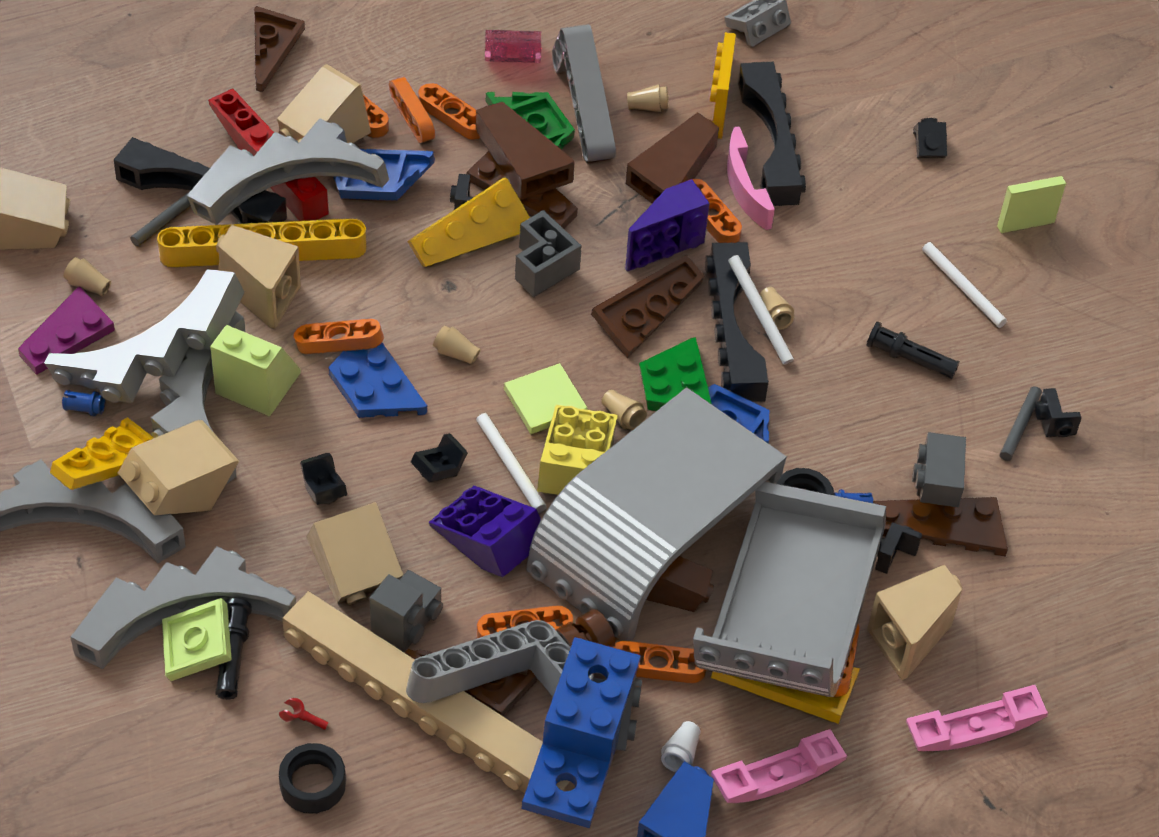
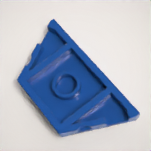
M360 149L370 155L376 154L384 160L389 180L383 188L363 180L342 176H333L340 198L398 200L435 163L434 151Z
M383 343L372 349L343 351L328 367L329 376L358 418L374 417L377 415L386 417L398 416V411H417V415L427 414V404Z
M716 384L708 387L711 403L714 407L769 444V409Z

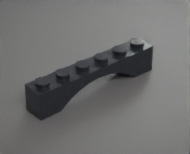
M774 61L741 63L738 86L742 103L763 120L774 142V150L770 158L763 165L760 187L761 189L766 188L773 206L799 205L801 193H805L806 181L805 176L800 175L799 172L801 169V159L799 154H795V134L790 133L791 116L790 113L785 112L786 94L781 93V73H776Z
M133 137L114 158L116 180L140 190L152 188L192 190L210 169L199 162L191 161L174 152L166 151L149 142H143ZM264 190L251 196L234 208L231 213L238 220L239 224L284 222L287 219L286 198L277 193Z
M748 242L712 243L711 254L705 257L706 273H711V278L708 280L709 296H714L715 300L711 304L712 319H717L718 324H715L714 330L715 342H720L721 348H718V365L724 366V372L721 373V387L752 402H765L769 383L765 358L748 343L737 325L734 315V304L743 288L728 262L731 257L739 255L748 274H750L751 262Z

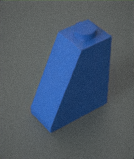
M684 761L639 821L637 837H705L714 779L704 769L698 766L693 767Z

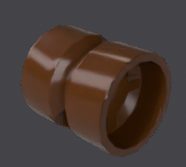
M592 609L576 619V624L568 622L556 629L570 648L574 637L609 647L615 646V636L610 624L603 614L596 609Z

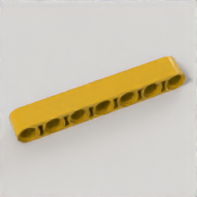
M358 219L169 227L161 230L157 236L160 261L167 267L219 265V253L216 251L217 242L221 235L227 233L231 225L298 246L299 261L354 259L364 255L367 249L366 226Z

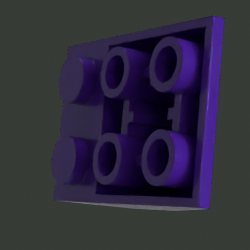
M692 179L666 188L629 228L625 263L627 272L645 267L649 263L669 258L676 253L696 248L700 244L705 243L710 203Z
M473 486L464 491L462 496L452 504L443 508L437 516L429 521V525L481 569L503 578L529 556L532 539L541 519L536 508Z

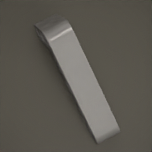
M588 24L561 28L552 49L553 65L556 73L567 72L584 159L586 162L615 158V141L591 26Z
M541 620L530 621L415 659L411 666L406 693L415 702L429 703L530 669L548 692L554 696L570 651V646L549 623ZM591 674L589 678L593 681V675Z

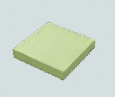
M1059 176L1008 186L997 225L1000 232L1005 233L1055 223L1066 186L1063 177Z
M560 363L504 383V391L530 434L550 428L556 405L573 406L587 410V406Z
M222 598L162 619L165 676L170 681L232 660L228 607Z

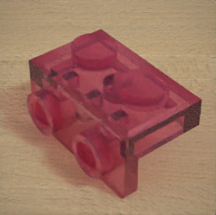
M486 30L485 61L541 63V31Z

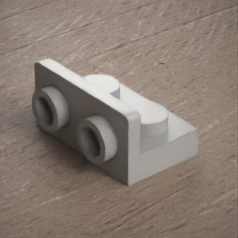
M753 0L724 17L727 27L745 32L747 45L755 46L791 24L786 0Z

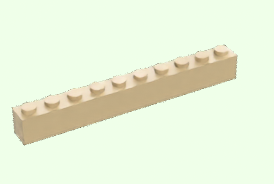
M309 591L282 618L284 637L292 646L303 648L318 663L329 665L344 680L355 682L364 688L366 693L373 699H381L390 705L399 716L403 718L408 717L418 723L420 728L428 735H436L444 740L454 752L463 753L470 757L483 771H491L502 778L509 788L520 790L523 793L526 792L543 743L541 740L464 691L429 703L413 701L408 697L406 687L411 666L415 659ZM563 780L556 784L562 791H571L575 788V785L568 780Z

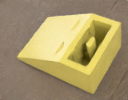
M556 405L540 461L537 492L558 495L577 474L612 447L618 415L609 414L604 411H591L573 406Z

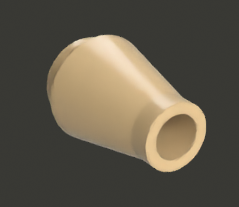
M660 84L638 91L627 92L628 109L661 113L662 110L669 109L667 86L660 87Z
M77 257L73 258L64 271V278L68 280L69 285L80 286L82 289L102 297L111 286V281L105 278L85 258L81 260Z
M767 287L763 289L760 296L778 330L789 327L794 320L793 307L777 293L775 288Z
M444 325L433 343V347L438 349L439 354L465 361L471 365L476 361L481 351L480 348L471 343L453 326L449 328Z
M613 389L607 391L602 398V405L611 414L618 415L617 422L623 429L634 430L646 420L647 412L642 403L621 395Z

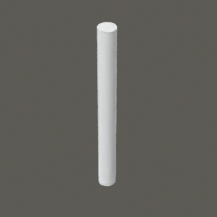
M931 242L924 245L922 251L998 328L1006 324L1007 319Z
M739 255L731 257L728 262L782 364L786 365L792 362L794 358Z
M486 413L479 415L476 421L530 505L536 508L538 513H541L546 509V504L489 416Z

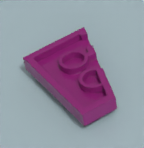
M79 286L18 348L19 356L38 375L48 369L44 363L49 353L75 354L115 331L114 322Z

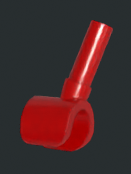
M291 698L284 702L293 708L294 714L287 710L279 712L280 718L286 722L299 718L324 730L329 723L304 710V704L298 698Z

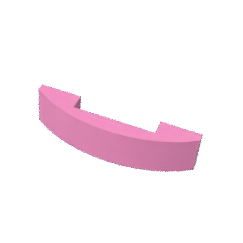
M740 126L734 127L727 160V174L731 190L741 208L754 222L765 230L772 229L775 209L766 188L754 190L745 168L748 145Z
M1036 685L1005 692L1003 693L1002 700L943 716L937 710L907 718L906 723L918 751H943L981 744L1009 735L1047 717L1048 712Z
M831 729L801 739L796 748L746 766L741 760L713 770L711 776L727 803L749 802L770 797L804 784L846 760L847 755Z

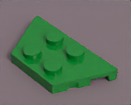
M495 92L486 93L485 101L488 105L504 102L561 150L574 138L575 129L548 92H534L532 94L512 92V97H495Z
M696 337L690 338L639 363L648 410H659L686 387L712 404Z

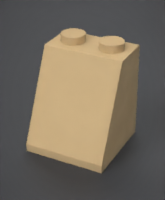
M328 64L322 66L277 118L279 134L285 137L291 136L299 143L319 119L341 126L345 131L347 143H354L370 134L371 130L361 84Z
M0 168V250L55 248L60 237L64 238L66 236L69 221L65 220V215L70 205V198L66 197L67 185Z
M231 225L227 233L221 235L217 242L216 251L219 253L220 260L218 271L235 272L244 290V295L240 302L267 326L275 329L301 287L298 246Z
M197 420L132 447L118 474L153 515L211 511L239 460L203 420Z
M376 502L315 522L307 535L309 545L337 603L347 601V604L351 605L366 599V593L375 591L388 574L399 580L403 576Z
M945 565L876 593L867 630L901 681L909 677L952 626L962 593V586L957 576L952 575Z

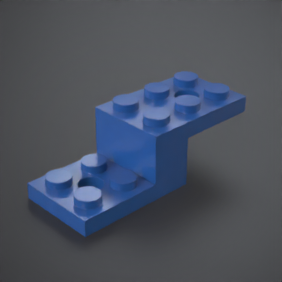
M574 637L545 719L543 743L522 800L521 809L590 828L617 747L621 719L640 664L641 655ZM601 673L607 680L597 683L592 681L589 675ZM568 780L575 785V788L571 791H562L556 784L560 781Z

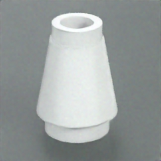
M690 721L683 722L681 727L662 747L661 761L666 768L677 772L684 761L690 765L693 764L701 733L698 725Z

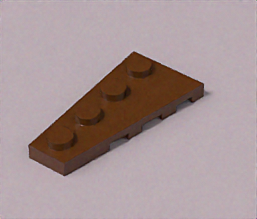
M490 151L466 172L467 175H471L470 182L483 190L489 188L502 178H506ZM556 188L520 200L529 216L532 217L544 210L563 229L577 217L578 208Z
M685 255L595 306L592 309L591 315L623 354L629 358L703 283L705 276L692 260Z
M997 497L961 498L959 507L922 503L920 499L873 501V504L886 506V525L883 536L887 535L893 522L901 526H908L922 533L921 539L930 540L933 542V545L946 547V544L950 543L965 546V550L978 552L979 548L992 550L994 555L1006 557L1008 547Z

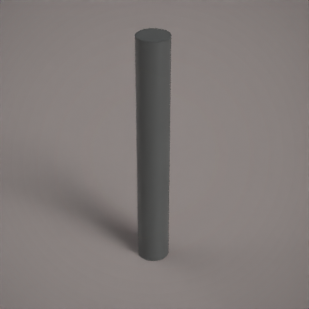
M187 194L130 237L132 243L135 246H139L191 206Z
M1036 386L1030 388L1000 452V457L1003 460L1010 461L1035 409L1036 402H1038L1042 394V390Z

